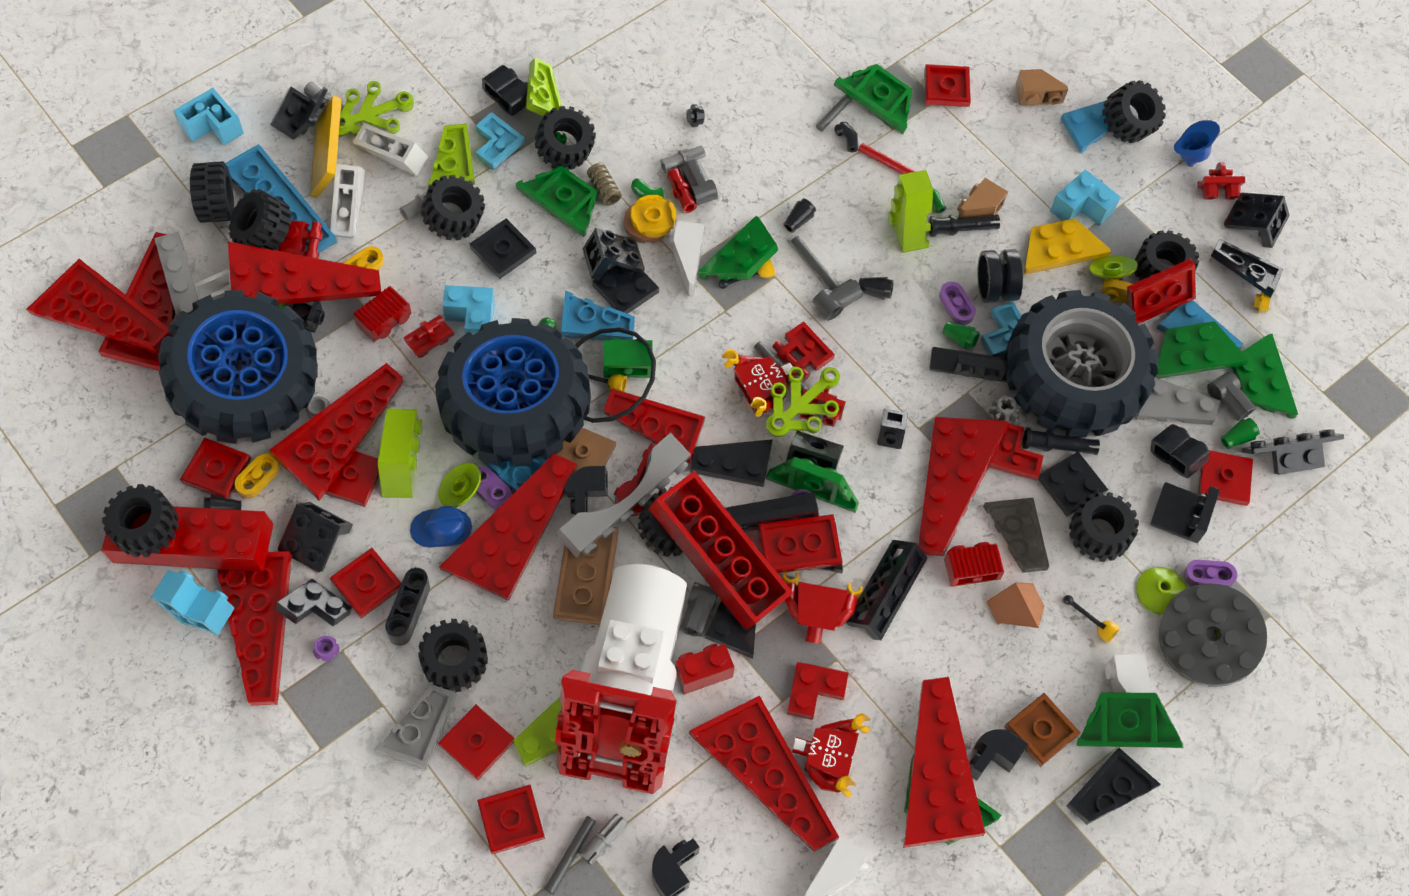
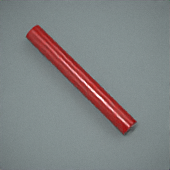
M864 143L858 149L861 153L901 174L916 172Z

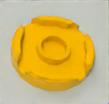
M647 195L639 198L630 209V223L633 229L640 235L648 238H659L667 235L676 224V209L672 202L663 199L662 196Z

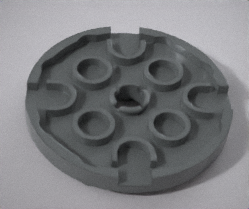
M1205 583L1183 590L1170 601L1161 618L1159 641L1166 660L1181 676L1191 682L1195 681L1209 687H1222L1245 679L1256 669L1266 650L1267 628L1261 612L1246 595L1226 585ZM1208 628L1216 629L1220 632V639L1217 641L1209 640L1206 637V630Z

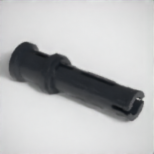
M998 214L957 218L954 215H949L947 218L930 216L928 219V223L931 224L929 235L935 237L936 234L948 233L950 236H954L958 231L997 230L1000 228V223H991V221H1000V217Z
M1026 427L1023 433V449L1033 447L1043 449L1044 452L1058 449L1098 455L1100 449L1089 447L1100 446L1099 439L1054 435V432L1051 430L1040 432L1033 431L1030 427Z

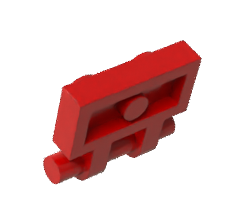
M291 221L289 232L286 234L283 243L280 244L278 251L319 259L317 250L319 241L322 240L323 233L320 232L322 224L320 222H312L311 230L308 231V223L304 221ZM306 240L309 241L308 251H305Z
M804 321L785 334V340L788 342L786 345H783L779 340L772 345L781 361L785 360L786 363H791L793 367H799L803 370V381L810 377V373L805 369L810 365L816 372L835 357V354ZM795 350L802 357L799 361L791 354Z

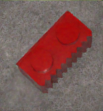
M388 286L387 289L381 291L380 294H377L376 297H373L372 300H369L368 303L355 311L353 316L357 327L373 342H376L379 338H386L391 333V329L396 325H402L407 322L412 313L410 304L395 289Z
M980 542L974 547L969 548L963 545L954 546L947 551L944 558L951 587L1001 580L1004 574L1003 564L996 543Z

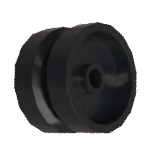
M1004 249L999 255L995 250L980 252L977 265L979 294L984 303L997 302L1000 297L1005 302L1020 300L1023 288V268L1020 254L1016 249Z

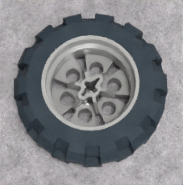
M1072 290L1059 293L1057 299L1053 295L1045 297L1033 304L1029 312L1022 314L1012 332L1004 355L1007 361V371L1005 373L1007 385L1010 390H1017L1014 399L1021 406L1025 414L1033 412L1039 417L1037 424L1048 430L1053 431L1055 427L1066 430L1065 436L1087 437L1090 431H1093L1095 436L1116 431L1120 425L1129 423L1140 412L1155 387L1154 378L1158 374V355L1156 349H1151L1154 344L1153 337L1146 324L1139 325L1135 321L1136 313L1124 303L1120 307L1109 301L1111 296L1095 291L1090 296H1084L1081 290ZM1062 341H1066L1068 348L1065 347ZM1104 375H1114V379Z

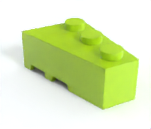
M926 170L901 174L898 177L897 185L894 186L895 194L894 198L891 199L888 222L890 226L893 225L903 253L929 248L930 242L927 240L926 231H930L931 224L927 223V214L932 213L933 187Z
M387 408L378 457L382 498H413L415 470H417V452L420 451V438L418 434H422L423 422L422 419H418L417 409Z

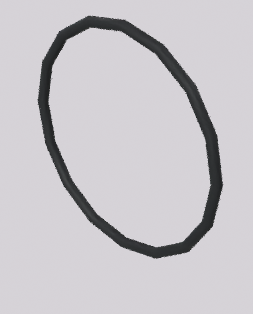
M621 327L600 329L583 337L575 344L579 348L585 341L602 333L621 332L636 337L647 348L651 359L650 380L643 395L629 409L612 417L591 418L586 416L585 421L591 423L612 422L631 413L646 399L655 381L656 359L650 344L637 332Z

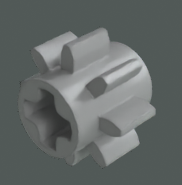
M1003 394L1000 399L994 397L989 414H993L994 420H1011L1015 423L1021 406H1016L1015 399L1006 396V394Z

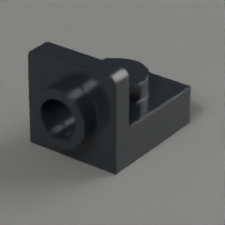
M315 300L313 305L294 303L291 308L303 319V327L307 331L315 333L318 325H321L324 321L325 312L320 301Z
M883 409L877 441L878 445L896 449L902 448L908 413Z

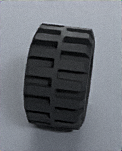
M1135 80L1130 81L1115 90L1107 97L1108 100L1103 105L1105 109L1102 110V115H1105L1103 120L1109 126L1107 128L1108 131H1112L1116 139L1120 137L1122 142L1129 141V143H1134L1146 138L1159 130V127L1164 123L1163 119L1166 117V113L1163 112L1166 106L1162 104V100H1164L1162 95L1159 96L1156 88L1152 89L1151 84L1148 82L1144 84L1141 80L1137 82ZM1130 105L1136 110L1138 119L1132 114Z
M560 106L559 110L552 108L550 113L546 112L536 131L535 148L538 149L537 154L539 157H544V163L550 162L552 168L563 166L565 168L569 167L572 170L575 169L576 165L581 166L584 160H587L594 146L596 132H593L595 129L594 124H589L590 118L588 116L584 117L583 111H574L575 107L570 106L569 109H566L565 106ZM557 131L567 132L574 137L576 144L564 145L555 138L553 133Z
M224 161L193 163L190 170V194L193 210L200 223L229 221L234 209V195L227 165Z
M450 175L447 178L442 176L440 180L436 179L427 190L421 206V216L424 217V224L429 225L428 229L431 232H437L436 236L440 238L445 236L446 240H451L452 238L461 240L462 236L464 238L469 237L470 233L476 230L484 213V196L479 195L481 190L478 187H474L472 181H465V177L460 176V178H456L455 175ZM443 203H453L457 205L463 211V213L451 212L443 205Z
M260 189L251 190L250 193L247 192L238 201L236 207H234L229 220V236L232 238V242L277 250L285 240L291 225L289 205Z
M1163 230L1158 231L1157 234L1152 233L1144 240L1135 258L1137 270L1134 273L1136 277H1140L1139 281L1171 267L1161 263L1158 258L1168 260L1174 266L1191 259L1195 262L1196 271L1199 265V253L1195 252L1196 246L1190 244L1191 240L1188 237L1183 238L1181 233L1173 234V231L1170 230L1167 233H1164Z
M137 484L136 488L132 485L128 486L126 491L122 492L120 490L116 493L118 496L115 499L111 498L108 501L110 506L105 507L103 511L106 515L102 517V523L105 525L103 529L118 548L127 555L131 554L137 558L140 555L144 558L150 557L152 552L156 555L161 552L160 548L163 546L167 548L170 545L168 541L170 539L174 540L176 536L174 530L179 528V523L176 521L179 519L175 511L176 509L164 494L153 486L148 485L145 487L143 484ZM151 513L150 518L144 525L131 529L132 524L138 517Z
M663 488L658 494L654 493L643 507L638 518L640 519L638 529L642 530L640 533L641 539L646 538L647 540L645 545L648 548L650 546L655 548L653 552L659 554L662 551L664 552L663 556L666 557L673 553L674 557L680 556L682 550L648 509L658 497L667 491L666 488Z
M1097 492L1095 496L1091 494L1079 504L1069 524V529L1071 530L1069 536L1070 539H1075L1073 545L1075 548L1080 547V553L1083 556L1086 553L1090 555L1089 559L1095 560L1097 557L1099 562H1105L1107 558L1113 561L1117 556L1121 557L1128 550L1138 533L1139 520L1135 519L1137 516L1136 511L1130 509L1132 505L1129 502L1124 503L1122 501L1123 497L1119 495L1117 498L1113 497V493L1110 492L1106 495L1103 492ZM1102 519L1107 521L1114 528L1115 534L1106 535L1099 532L1094 527L1092 520Z
M451 619V623H446V620L440 621V626L436 627L434 624L430 627L431 633L425 632L423 634L424 642L420 641L419 661L429 683L433 682L435 686H443L447 690L454 688L455 692H461V687L471 688V682L475 681L478 683L481 679L480 673H485V664H488L486 645L481 632L478 633L477 627L474 625L469 627L468 621L462 620L460 624L457 619ZM458 645L469 651L466 659L458 665L448 666L438 661L440 653L449 646Z

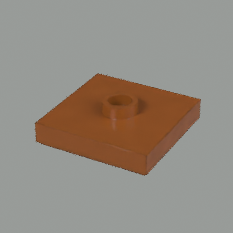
M1045 693L1040 695L1004 726L1007 731L1012 732L1029 744L1025 751L1040 768L1081 733Z

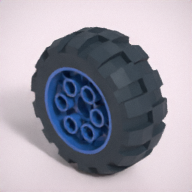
M244 290L225 291L224 298L213 300L210 294L193 302V310L191 312H180L168 326L169 335L161 341L158 359L160 363L159 375L166 400L174 414L185 419L187 427L202 436L207 435V433L216 435L219 442L237 444L238 438L251 437L252 443L271 438V432L278 428L281 431H285L299 419V412L309 406L315 393V383L318 377L317 349L311 332L303 327V319L290 307L285 306L282 309L278 306L277 299L257 292L256 298L244 296ZM247 339L255 340L257 342L251 343L248 342ZM210 355L218 356V359L215 361H208L206 358ZM265 357L271 360L265 364L259 362ZM239 360H241L243 366L240 371H237ZM213 372L212 376L202 381L200 375ZM262 374L275 378V380L270 384L262 377ZM218 378L225 380L230 378V380L227 382H220L218 381ZM248 378V379H250V380H252V381H255V382H254V383H251V384H250V383H246V382H245V379ZM234 386H236V389L241 387L242 396H232Z
M512 318L511 323L499 324L498 320L482 324L480 331L473 335L468 331L456 341L453 346L454 352H447L438 370L439 378L435 384L436 400L445 431L452 435L453 442L466 453L473 456L478 452L479 459L486 463L500 466L502 461H512L514 467L532 465V459L543 456L547 460L553 454H557L563 449L562 442L564 440L569 443L572 442L584 426V419L589 414L591 402L590 382L587 365L582 360V353L567 337L562 338L561 333L557 329L543 322L538 327L532 325L529 319ZM541 386H551V389Z

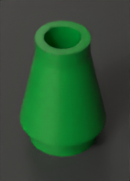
M949 321L945 324L942 331L943 335L949 337L964 349H973L980 337V332L976 331L975 327L955 324Z
M1251 418L1241 419L1220 439L1224 447L1230 449L1255 440L1260 431L1257 424Z

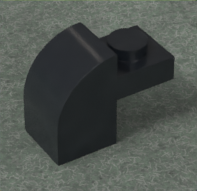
M606 466L583 467L569 477L565 485V493L568 498L575 497L570 502L571 515L588 512V497L608 496V471Z
M996 729L986 732L973 747L978 751L969 762V765L973 767L971 769L972 778L977 781L991 760L1010 772L1029 744L1006 730Z
M694 838L688 842L684 839L672 848L673 852L671 854L665 845L655 854L652 863V881L660 896H678L689 888L690 881L680 866L699 854L700 847Z

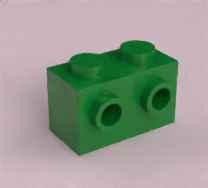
M613 338L604 340V378H610L615 374L624 375L627 378H650L651 359L647 348L638 339L621 340ZM646 340L653 351V340Z

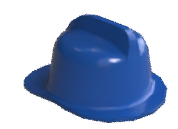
M1202 120L1190 125L1174 144V151L1180 154L1189 167H1193L1196 163L1206 160L1211 154L1213 142L1220 133V126L1212 120Z
M443 506L418 514L411 523L410 532L413 540L423 547L454 546L463 543L470 536L472 523L469 516L462 510L451 506Z

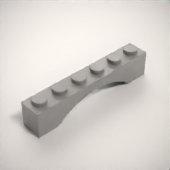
M669 433L652 448L648 455L643 479L628 497L618 504L603 510L577 513L559 529L556 536L576 558L582 553L587 556L597 547L595 542L599 538H608L616 530L615 524L620 520L623 523L626 522L634 514L632 509L638 504L643 507L651 498V493L656 488L660 491L671 481L669 477L674 472L677 475L683 472L688 467L687 460L691 454Z

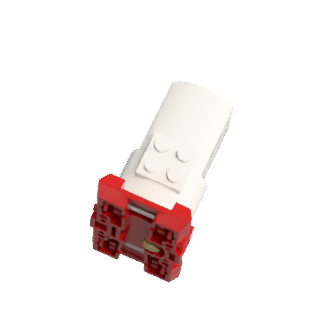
M629 564L615 568L596 642L586 651L581 671L571 670L562 676L560 693L561 712L558 713V723L555 732V743L557 745L556 766L560 775L583 780H590L591 775L620 780L622 781V786L626 789L654 794L662 787L676 707L673 689L677 673L671 660L682 617L687 583L676 574L660 567L645 564Z

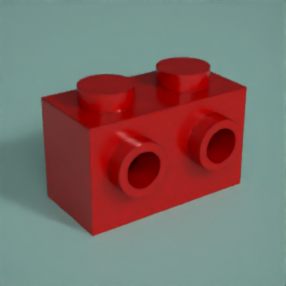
M711 644L699 653L693 654L688 652L681 655L678 660H675L677 679L683 694L733 678L735 667L726 644L719 646L718 644Z

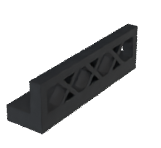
M815 492L725 507L744 532L758 530V524L819 516Z
M899 540L891 541L861 593L854 614L846 622L849 626L863 628L874 640H882L928 559L917 543ZM897 549H903L899 556L893 558ZM892 568L890 574L881 579L883 573ZM880 589L878 595L870 599L871 594ZM868 610L863 620L858 619L862 612Z

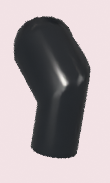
M847 122L837 124L834 127V131L837 136L844 135L846 137L847 151L851 153L858 151L857 132Z

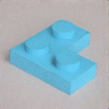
M492 112L476 125V131L488 140L476 152V157L492 170L525 143V138Z
M1013 301L991 310L990 314L999 329L986 333L981 337V342L990 356L999 357L1005 354L1012 332L1022 316Z

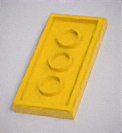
M334 95L316 122L310 196L316 198L321 195L336 173L341 98Z

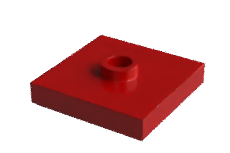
M925 65V105L970 107V67Z
M204 437L182 474L180 481L185 485L208 494L229 498L235 488L236 477L247 467L251 457L247 453Z
M1209 450V461L1200 468L1198 495L1201 493L1205 494L1209 487L1212 486L1220 489L1217 500L1248 506L1251 495L1253 459Z
M355 451L325 494L366 507L379 479L378 458Z
M370 548L329 578L361 619L395 595L401 586L400 580L373 548Z
M475 704L438 742V745L475 779L479 780L514 743L513 740L515 738Z
M531 784L477 800L491 855L545 839Z

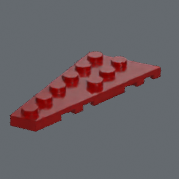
M155 232L126 295L168 327L175 319V310L154 239L167 234ZM108 337L104 338L98 351L102 357L160 371L159 351L154 352Z
M228 242L231 290H244L245 297L256 298L257 292L277 299L278 305L314 302L315 300L328 301L374 297L381 292L379 270Z
M78 259L26 309L31 315L154 352L160 350L162 339L169 335L167 326L81 259Z
M388 363L384 364L269 449L271 456L320 501L403 385V377Z
M935 417L918 546L925 555H945L957 531L956 528L968 509L967 506L971 498L974 497L990 466L989 463L995 451L1000 446L1004 433L1007 432L1010 426L1009 421Z
M553 454L439 566L440 570L509 601L565 493L567 480L578 467L577 463Z
M289 551L268 552L263 572L217 569L222 592L228 597L227 601L234 607L228 622L236 646V655L240 662L247 701L251 706L278 705L286 617L275 609L277 602L286 597L289 592L292 555Z
M949 677L923 680L921 683L903 848L980 837L985 834Z
M760 695L689 731V735L812 851L816 852L839 839V835Z

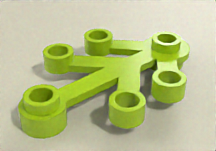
M370 81L367 84L368 93L359 113L351 115L354 105L360 101V94L356 89H349L346 92V103L340 114V122L345 124L339 126V136H346L349 133L357 135L361 127L355 124L361 122L385 129L388 133L396 134L400 130L397 119L389 118L386 120L377 116L394 109L402 112L410 111L414 106L413 96L409 92L402 91L396 95L395 99L372 107L376 97L381 93V86L377 81ZM372 87H377V88H378V89L375 90V91L370 90V88H372ZM350 95H356V96H357V97L354 98V99L349 98ZM402 98H407L408 100H407V101H401L400 99H402ZM390 124L397 125L395 128L389 127Z
M799 367L791 368L788 374V379L791 382V407L783 413V397L786 394V386L782 383H775L771 388L773 414L766 421L767 431L775 437H783L790 430L808 431L810 433L819 432L822 422L818 417H810L807 421L792 419L797 414L826 415L827 417L837 415L839 405L833 400L827 401L825 404H809L825 388L833 389L838 385L840 373L837 369L833 367L825 368L821 372L819 381L801 396L803 370ZM797 372L800 377L794 378L791 374ZM832 373L835 378L829 379L826 374ZM780 388L783 393L777 394L774 389ZM833 406L835 411L829 412L827 407ZM781 421L783 426L777 427L774 422ZM816 422L818 427L812 428L809 423Z

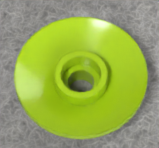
M1109 256L1093 261L1089 269L1090 273L1094 276L1120 280L1122 277L1131 275L1137 270V262L1125 256Z
M463 463L453 468L440 484L438 491L439 501L444 506L454 508L469 501L476 493L481 482L479 468L472 463Z
M1153 567L1141 574L1136 585V593L1141 604L1149 611L1158 615H1163L1170 601L1177 594L1187 589L1181 576L1165 567ZM1161 584L1165 585L1168 588V590H1163L1161 588Z

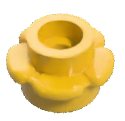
M1263 292L1255 296L1253 307L1258 308L1257 313H1260V311L1268 312L1271 298Z

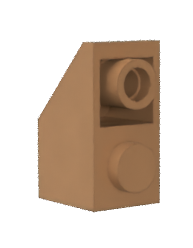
M1042 69L1020 70L1016 81L1020 105L1061 104L1064 102L1068 92L1067 85Z
M984 178L980 184L976 183L969 193L970 197L967 200L964 198L957 208V211H959L958 218L997 214L1005 203L1008 191L989 179Z

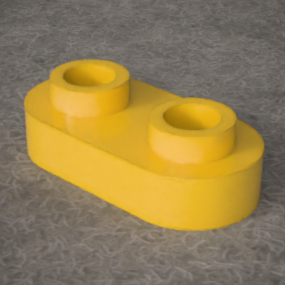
M369 246L345 261L344 264L379 270L384 264L383 253L379 248Z
M1107 279L1103 282L1101 293L1111 296L1109 301L1128 304L1127 286L1132 285V283L1118 279Z
M269 453L257 456L236 477L235 488L238 494L243 498L256 497L279 474V462ZM271 467L269 471H263L264 468ZM253 485L251 489H245L246 486Z

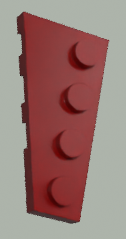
M611 388L604 407V414L612 417L629 409L640 397ZM644 399L631 413L616 419V421L655 444H658L671 433L691 454L687 460V463L690 464L705 422V416Z

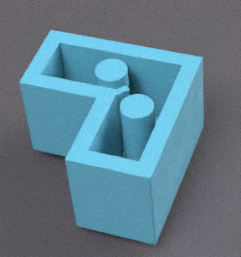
M214 88L173 110L179 127L192 142L210 131H213L224 145L244 134L239 117Z
M1085 169L1056 195L1050 212L1062 221L1076 218L1083 212L1100 226L1114 213L1121 197Z
M445 285L443 297L445 321L465 322V334L469 331L474 335L480 331L482 324L494 320L495 296L493 288Z
M168 570L151 598L178 622L219 635L234 610V607L227 601L228 597L218 590L210 592L203 586L193 582L195 578L185 571L177 573Z

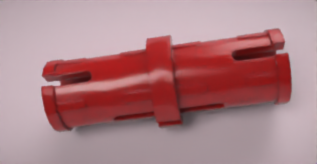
M679 169L670 170L667 173V178L673 187L674 197L678 198L685 213L694 211L697 208V204L690 193V185L685 183Z

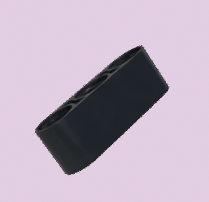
M411 568L406 572L386 620L385 628L388 638L392 644L397 646L407 644L412 638L430 592L427 573L421 568ZM416 580L424 581L417 587L411 585ZM407 603L414 604L413 608L409 610L402 609ZM401 626L405 628L402 633H392L396 627Z

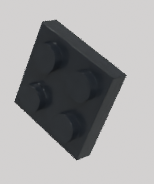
M507 218L469 243L470 249L499 279L537 253L536 248Z
M617 265L604 273L600 281H592V286L613 309L627 314L659 293V287L645 272L639 273Z
M1079 452L1040 473L1038 478L1039 482L1067 517L1075 513L1083 499L1086 500L1087 496L1091 494L1095 496L1097 492H1103L1105 495L1109 490Z

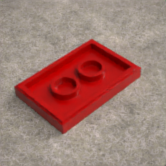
M1188 259L1127 286L1128 307L1136 313L1135 321L1138 324L1196 299L1194 261Z
M834 514L758 524L762 555L777 573L838 566L843 563Z

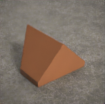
M1015 582L987 600L997 625L1003 623L1039 628L1044 604L1033 583Z

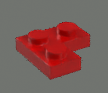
M1009 423L1010 426L1007 432L1004 433L1000 446L990 461L989 468L1037 481L1044 455L1020 449L1025 427Z
M797 662L787 715L813 720L818 695L844 700L849 672Z

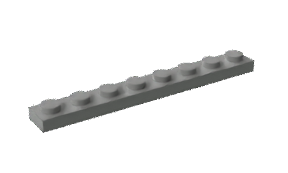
M179 232L154 238L176 316L182 311L189 313L193 310L192 303L198 300V296ZM210 355L206 358L208 361L216 360L215 355ZM213 372L200 375L202 381L212 376Z

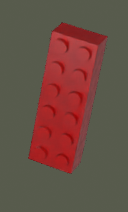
M695 470L658 497L648 508L746 631L793 594L792 590Z
M173 506L179 517L176 520L179 523V528L174 530L176 534L174 540L170 539L168 541L170 545L167 548L164 546L160 548V553L155 555L152 552L150 557L145 558L142 555L139 558L133 557L131 554L127 555L118 548L107 534H105L101 549L113 563L263 572L274 524L265 511ZM151 513L138 517L132 524L131 529L144 525L150 518Z

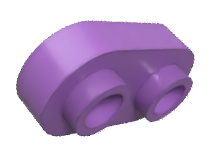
M946 282L943 284L939 298L952 320L960 325L970 324L975 317L976 308L963 287L956 282Z
M480 466L478 468L481 475L486 476V478L481 480L476 493L489 507L497 510L511 496V490L490 468ZM497 492L503 493L501 497L494 496Z
M1193 560L1185 568L1184 578L1192 586L1214 583L1231 587L1237 579V570L1232 564L1225 561ZM1193 573L1199 574L1200 578L1195 577ZM1218 574L1223 575L1225 580L1220 579Z

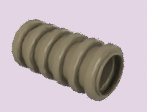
M596 163L587 170V175L598 191L604 205H613L621 199L622 194L609 170L606 169V165L604 163Z

